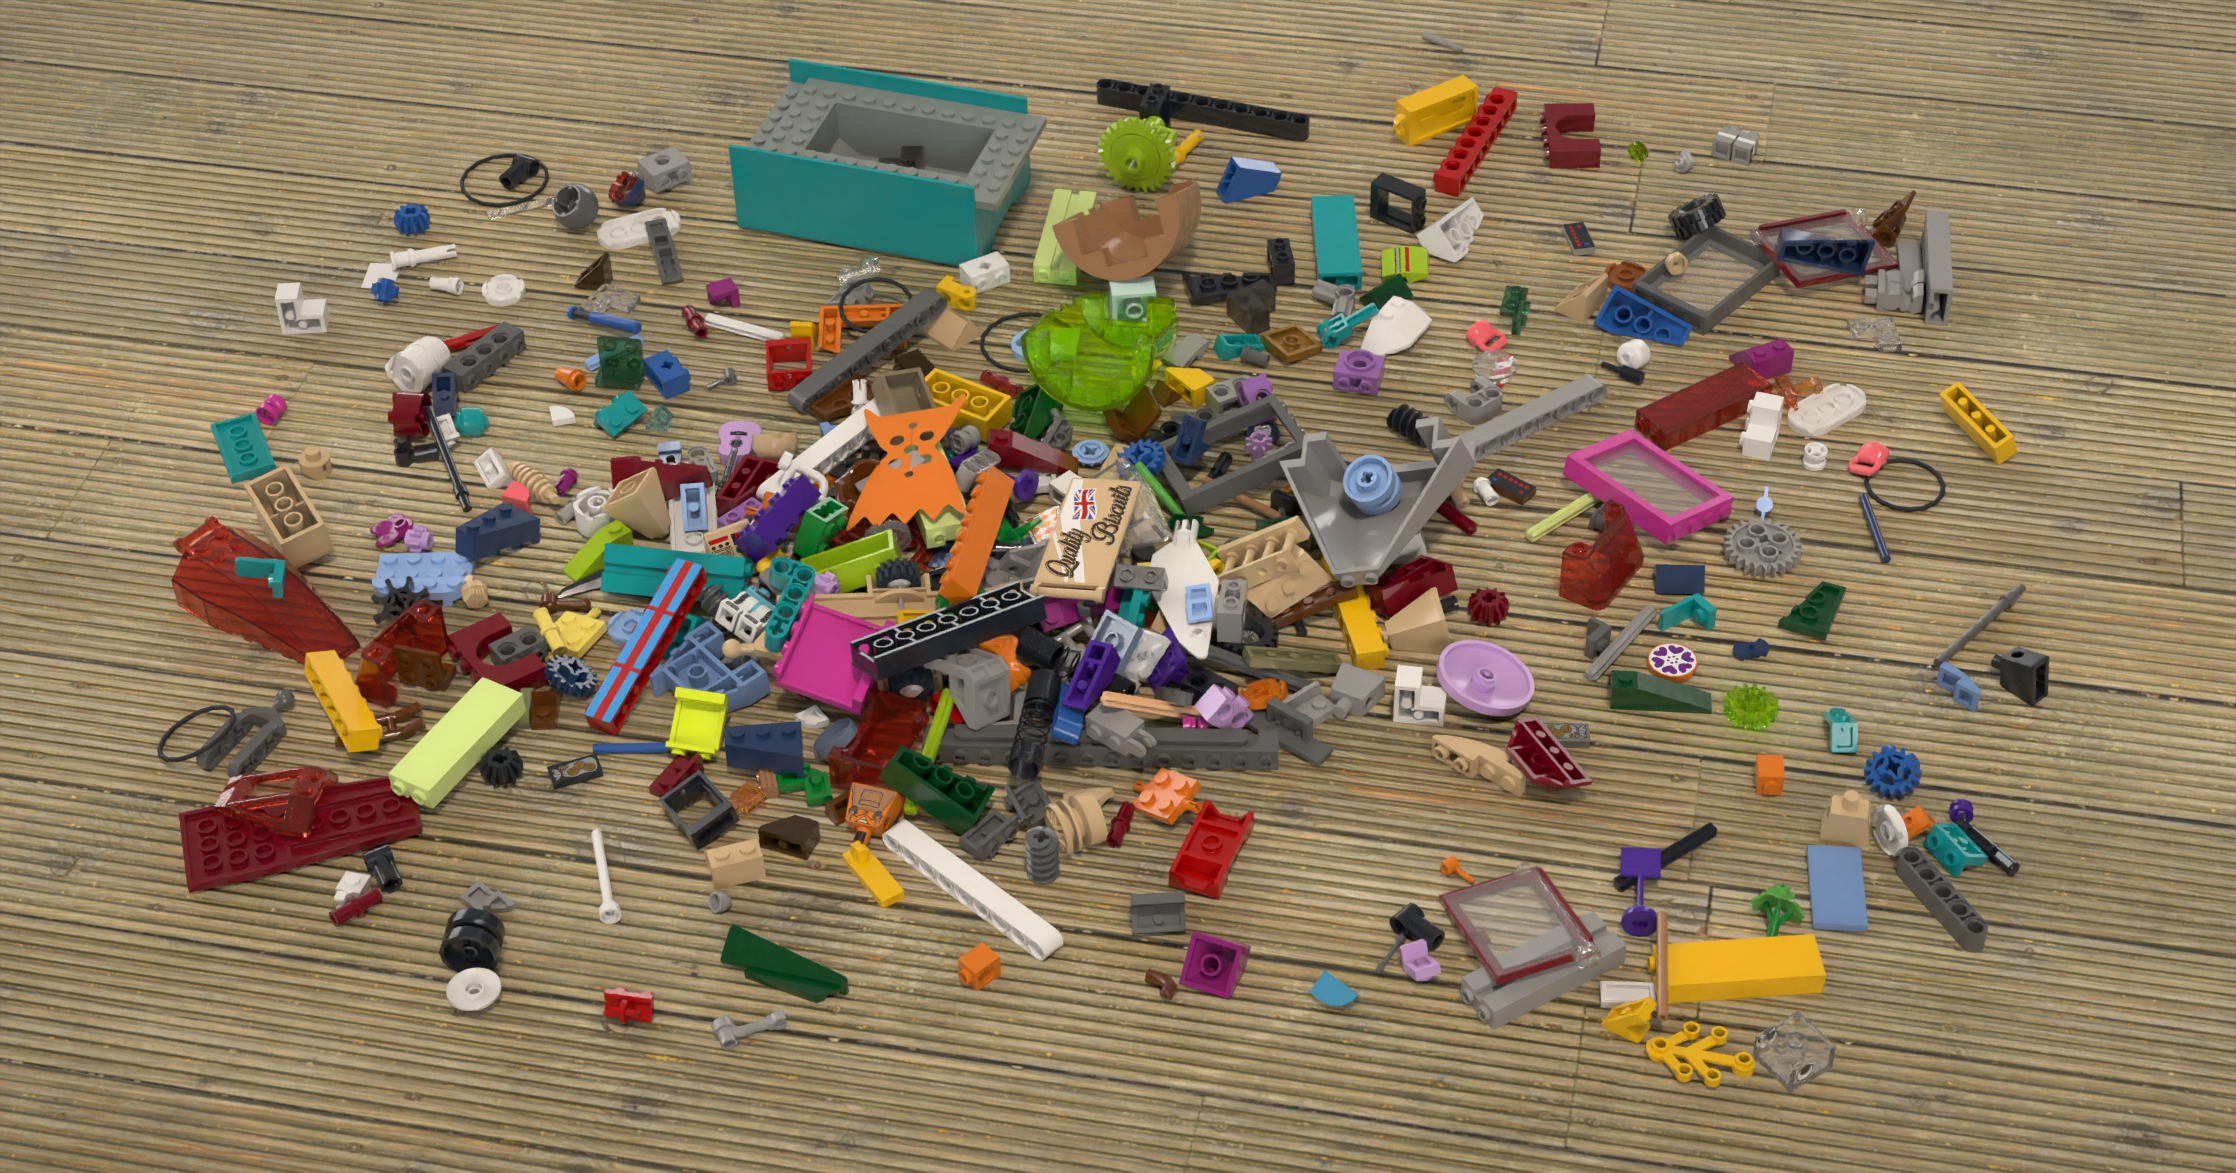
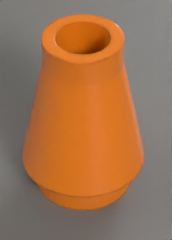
M558 367L554 372L555 379L573 391L581 390L586 385L587 377L580 369Z

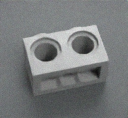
M1244 374L1206 387V406L1214 410L1215 414L1223 415L1242 408L1234 386L1243 380L1249 379V377Z

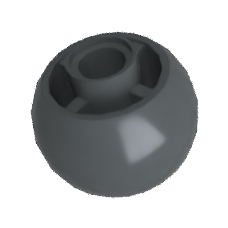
M567 184L560 188L554 196L552 202L553 214L561 225L569 229H583L589 226L598 214V199L595 193L583 184Z

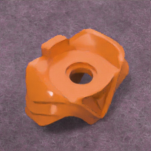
M999 636L972 646L1003 657L1010 668V693L1023 686L1026 682H1029L1031 670L1018 663V659L1015 656L1018 639L1015 636Z

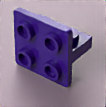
M1169 626L1161 635L1166 636L1171 643L1148 677L1154 692L1156 685L1165 686L1169 680L1180 684V681L1190 672V667L1186 663L1187 656Z

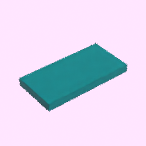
M255 412L210 424L232 484L259 477L277 469Z

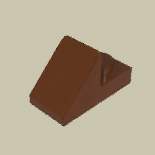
M531 691L533 702L530 720L531 730H556L562 691Z

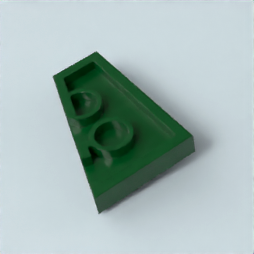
M1822 581L1806 596L1805 601L1800 605H1795L1787 617L1783 616L1779 620L1778 628L1826 641L1844 599L1846 587Z

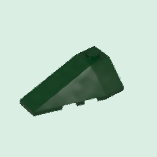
M1046 378L1018 393L1012 409V416L1015 420L1010 424V429L1013 432L1035 440L1053 419L1050 415V410L1052 408H1057L1059 412L1062 410L1066 393Z
M1610 671V709L1712 714L1711 693L1638 671Z

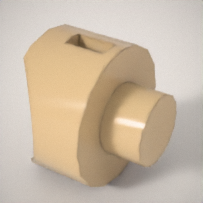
M314 445L309 446L298 458L301 472L316 480H322L332 472L329 452L323 448Z

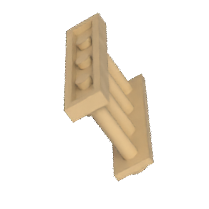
M1298 515L1219 546L1216 553L1225 563L1222 574L1216 575L1219 580L1217 595H1220L1223 579L1247 581L1248 589L1299 569L1300 565L1291 554L1294 543L1297 544L1309 539L1310 532Z

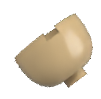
M797 432L752 435L753 451L759 458L777 462L780 461L784 451L794 456L798 446Z

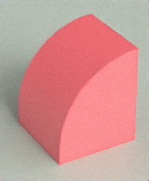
M512 481L501 495L502 502L510 503L512 506L532 514L528 489L523 484Z

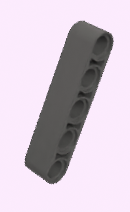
M1911 846L1901 849L1896 874L1965 951L1976 953L1983 950L1988 931L1987 922L1920 849Z

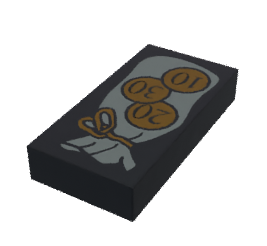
M596 753L547 767L554 790L603 776V770Z

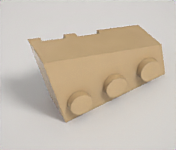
M1295 543L1291 554L1300 565L1299 569L1247 590V600L1266 617H1275L1318 588L1334 580Z

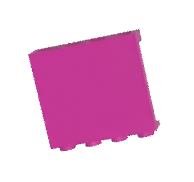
M811 594L808 602L804 601L801 606L799 622L795 621L790 632V635H792L791 640H786L781 655L784 656L782 660H777L772 674L776 676L775 686L860 715L875 680L851 664L850 641L894 626L896 622L886 620L884 627L815 604V595ZM862 644L858 649L867 654L869 646Z

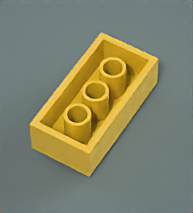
M934 368L925 377L936 408L951 405L958 397L965 393L964 403L950 429L973 425L979 430L981 440L987 442V433L990 428L1002 429L1012 418L1011 396L937 368Z

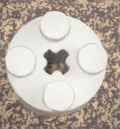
M591 487L581 491L576 496L577 500L573 503L577 529L588 539L602 527L617 520L604 513L601 509L613 492L611 488H608L607 491L601 490V487Z

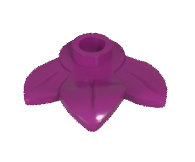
M401 513L390 514L387 520L376 522L370 528L372 534L379 536L375 546L377 548L394 543L398 538L404 539L406 531L408 529L413 530L414 523L410 518H405Z

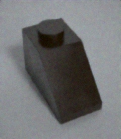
M797 815L764 824L758 828L761 848L803 860H808L820 841L819 822Z

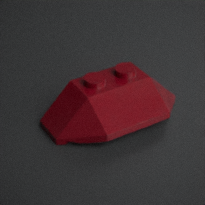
M1538 717L1518 719L1516 721L1505 751L1533 784L1548 792L1592 784L1591 778Z

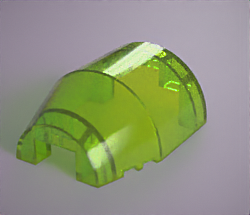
M1087 292L1073 298V304L1069 306L1067 303L1060 304V310L1048 309L1021 336V347L1026 366L1035 382L1047 395L1057 402L1076 410L1100 412L1117 408L1129 402L1165 363L1177 339L1178 317L1177 311H1175L1174 298L1152 296L1146 303L1147 322L1110 319V293Z

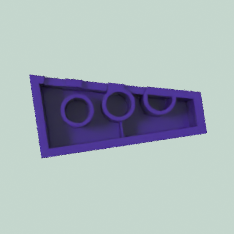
M803 474L796 478L792 476L782 484L784 488L780 494L776 492L769 498L767 502L770 505L766 509L761 508L752 517L755 521L751 525L746 524L738 532L740 537L734 543L754 563L773 553L777 548L776 545L780 541L782 542L787 537V532L800 521L798 516H803L822 495Z

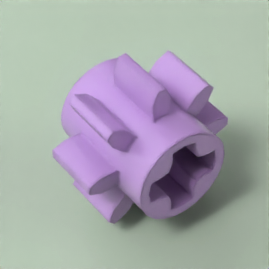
M1256 431L1250 435V438H1245V453L1250 454L1253 459H1260L1264 456L1265 452L1272 450V437L1268 438L1264 432Z
M413 525V530L408 529L404 538L405 546L410 547L409 552L425 553V549L430 550L432 548L433 533L428 532V527Z
M828 571L825 574L820 573L816 575L813 594L840 593L841 586L839 580L836 579V575Z

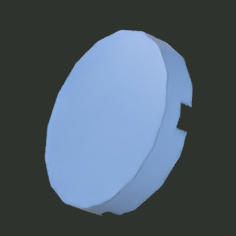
M630 609V612L624 613V611H621L611 617L607 624L608 637L611 642L620 647L627 643L632 635L634 626L642 618L644 610Z

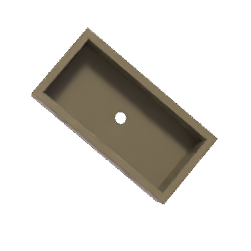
M920 367L879 373L871 386L882 416L936 408ZM911 423L909 428H915L917 423ZM926 431L920 435V439L923 441L930 440L934 433ZM947 434L940 440L943 450L950 448ZM895 436L891 441L893 445H899L904 441V437Z

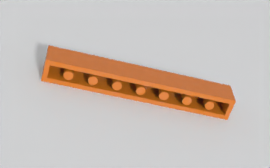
M993 465L986 472L984 470L981 471L975 480L977 485L970 494L972 499L965 508L967 513L960 522L962 528L955 536L957 542L950 550L952 556L946 562L945 568L947 570L939 581L941 587L938 594L952 604L976 596L1015 483L1013 479Z

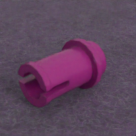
M572 468L562 470L560 478L553 485L557 489V494L561 491L559 497H563L570 486L576 484L578 480V474Z

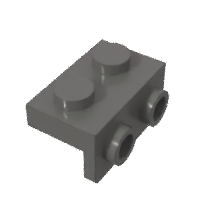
M1036 777L1028 780L1014 791L1008 784L1004 786L1007 796L1004 798L1012 810L1016 809L1017 813L1014 815L1018 817V822L1022 827L1027 825L1031 829L1045 825L1044 807L1050 804L1051 801Z
M994 809L959 838V845L980 861H983L989 855H994L1007 840L1010 841L1016 836L1018 832V817L1013 814L1007 819Z

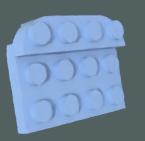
M456 552L380 554L376 577L372 579L374 594L378 597L388 595L390 589L385 583L386 579L391 580L393 587L402 588L406 584V577L411 576L414 581L411 588L412 592L418 593L422 589L427 588L430 593V597L422 600H443L444 607L453 606L452 601L461 598L460 590L465 584L464 578L467 575H474L476 560L472 561Z

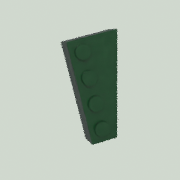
M902 745L890 758L878 779L960 836L971 829L977 822L995 790V787L991 785L983 786L976 783V779L966 775V777H962L952 772L953 768L946 765L938 766L932 763L931 758Z

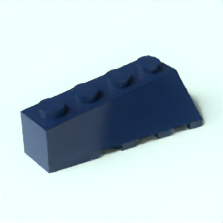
M1782 227L1775 244L1776 258L1778 261L1863 276L1876 239H1841Z

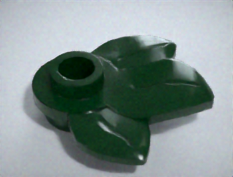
M1173 514L1167 522L1169 528L1174 532L1177 520L1180 521V526H1182V521L1188 519L1190 530L1192 520H1197L1199 523L1197 538L1199 536L1211 535L1214 532V528L1202 524L1204 519L1202 516L1188 517L1184 514Z

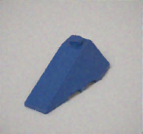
M1616 284L1593 323L1615 335L1683 346L1694 327Z

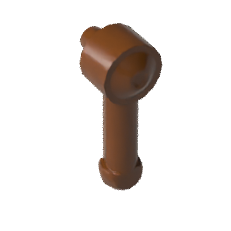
M548 591L541 596L539 608L545 607L548 609L549 614L555 613L557 609H582L587 611L591 608V602L585 598L583 600L558 599L554 592Z

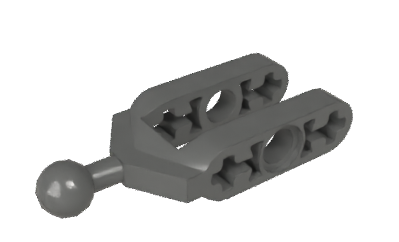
M282 689L277 692L275 703L271 707L245 708L240 713H235L236 720L232 729L210 750L196 756L197 765L209 770L214 769L248 734L252 726L256 725L261 727V729L230 760L227 766L228 777L238 781L247 779L278 746L282 735L286 732L285 723L278 713L282 709H287L294 704L295 696L293 693ZM230 718L212 735V737L202 747L208 745L211 741H213L223 732V730L228 726Z

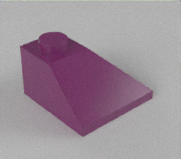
M1193 931L1179 984L1231 999L1245 972L1251 946L1227 938Z

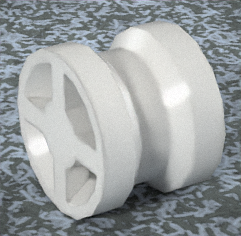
M1818 442L1808 443L1804 448L1803 466L1810 471L1824 469L1826 465L1825 458L1828 452L1827 447Z

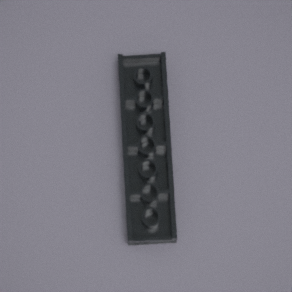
M1019 581L1006 584L850 641L851 664L878 682L1047 619L1044 596L1039 595L1036 597L1020 588ZM867 644L869 646L867 654L858 649L859 646Z

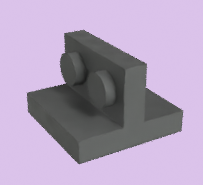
M1184 891L1131 894L1133 934L1186 931Z

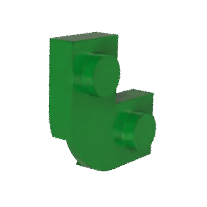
M804 763L805 779L797 778V774L782 772V775L776 774L779 792L805 789L808 806L825 804V802L833 799L827 772L810 768V763Z

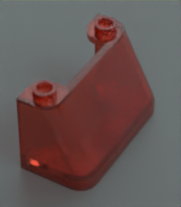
M1611 499L1602 508V515L1606 519L1605 530L1592 546L1583 542L1572 543L1562 553L1559 596L1595 611L1604 610L1609 606L1642 567L1644 561V553L1627 509L1624 505Z
M870 688L865 695L866 699L869 700V707L861 712V723L858 726L855 737L845 748L833 746L828 754L831 785L846 788L851 787L853 782L863 785L886 784L878 779L887 762L901 745L910 749L922 728L925 729L928 725L929 714H927L926 703Z

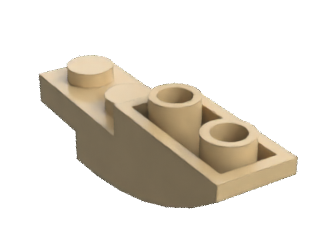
M1436 734L1432 737L1431 755L1437 760L1444 762L1471 779L1479 773L1484 778L1491 780L1518 797L1525 792L1526 775L1522 770L1512 765V758L1508 753L1488 744L1463 737Z

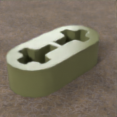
M521 688L520 693L523 694L526 711L517 721L518 727H531L530 720L533 709L531 691H536L535 688Z

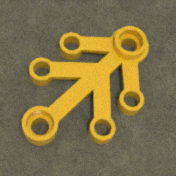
M1693 1021L1686 1022L1682 1031L1668 1038L1653 1037L1646 1043L1648 1057L1656 1063L1665 1062L1680 1082H1689L1692 1079L1694 1068L1703 1078L1705 1085L1717 1087L1721 1081V1072L1715 1068H1709L1704 1062L1729 1066L1732 1072L1741 1078L1749 1077L1754 1072L1755 1061L1747 1052H1740L1732 1056L1706 1051L1716 1045L1726 1043L1728 1031L1722 1026L1712 1028L1710 1036L1688 1047L1678 1045L1687 1040H1696L1699 1037L1700 1026ZM1676 1057L1684 1058L1689 1064L1680 1063Z

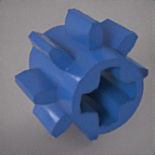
M378 278V282L372 283L371 294L376 296V301L392 303L394 297L398 298L399 287L394 285L395 281L392 279Z

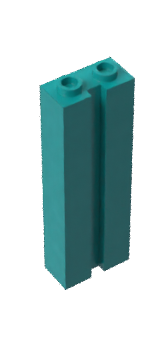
M1354 195L1311 196V221L1317 281L1320 279L1336 286L1347 284L1353 286L1355 290H1362V264Z
M605 543L603 559L605 566L604 572H602L600 591L654 597L655 591L664 581L669 567L673 566L675 560L679 558L703 566L708 580L702 591L710 585L718 586L723 584L724 587L720 593L729 592L730 594L727 598L732 600L741 592H746L749 578L753 576L754 565L751 563V558Z

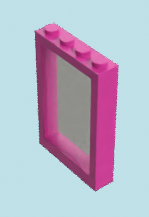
M1631 429L1568 454L1563 471L1564 476L1664 544L1678 540L1729 517L1732 511L1733 496Z

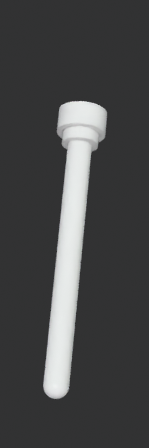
M595 829L592 831L591 836L603 901L599 908V915L603 923L614 924L621 919V910L619 904L613 901L602 833L600 830Z

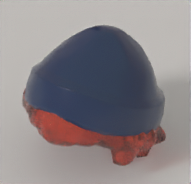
M622 171L621 174L617 175L616 181L612 182L608 191L609 199H611L612 203L621 207L640 204L646 197L644 178L633 171Z

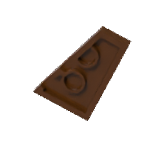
M857 373L810 404L809 412L824 422L849 414L852 408L857 405L851 404L853 400L852 380L858 379L859 389L860 379L867 380V400L869 401L875 398L871 389L873 382Z

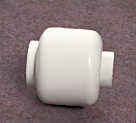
M1633 339L1622 344L1617 351V360L1622 367L1626 365L1639 369L1645 366L1650 359L1649 346L1640 339Z

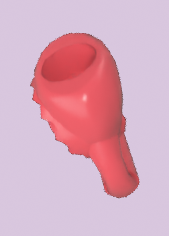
M1483 319L1475 322L1466 332V338L1470 341L1471 345L1478 346L1482 351L1489 354H1495L1507 344L1506 336ZM1494 337L1499 338L1489 347L1485 345L1490 339Z
M1866 442L1861 446L1858 454L1850 460L1848 469L1851 473L1871 476L1882 465L1887 463L1889 450L1881 443ZM1857 463L1870 464L1873 467L1858 465Z

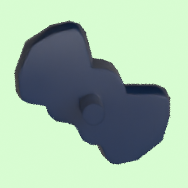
M1275 424L1263 427L1259 425L1256 427L1249 426L1246 429V438H1250L1253 432L1261 431L1266 433L1268 438L1272 437V443H1276L1279 440L1280 431Z
M1761 638L1746 644L1735 643L1733 646V656L1740 661L1759 658L1760 656L1766 657L1769 653L1768 643Z

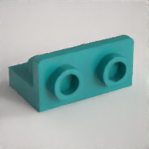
M1935 823L1923 842V845L1954 877L1959 876L1965 866L1984 865L1988 859V856L1954 823Z

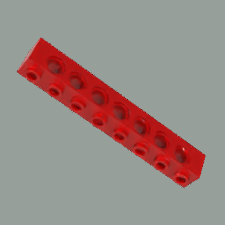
M1494 86L1490 94L1487 93L1484 103L1479 105L1476 115L1471 117L1470 124L1465 126L1462 136L1457 138L1456 144L1453 148H1450L1447 158L1442 160L1439 170L1434 172L1435 192L1455 197L1460 196L1516 111L1517 91Z

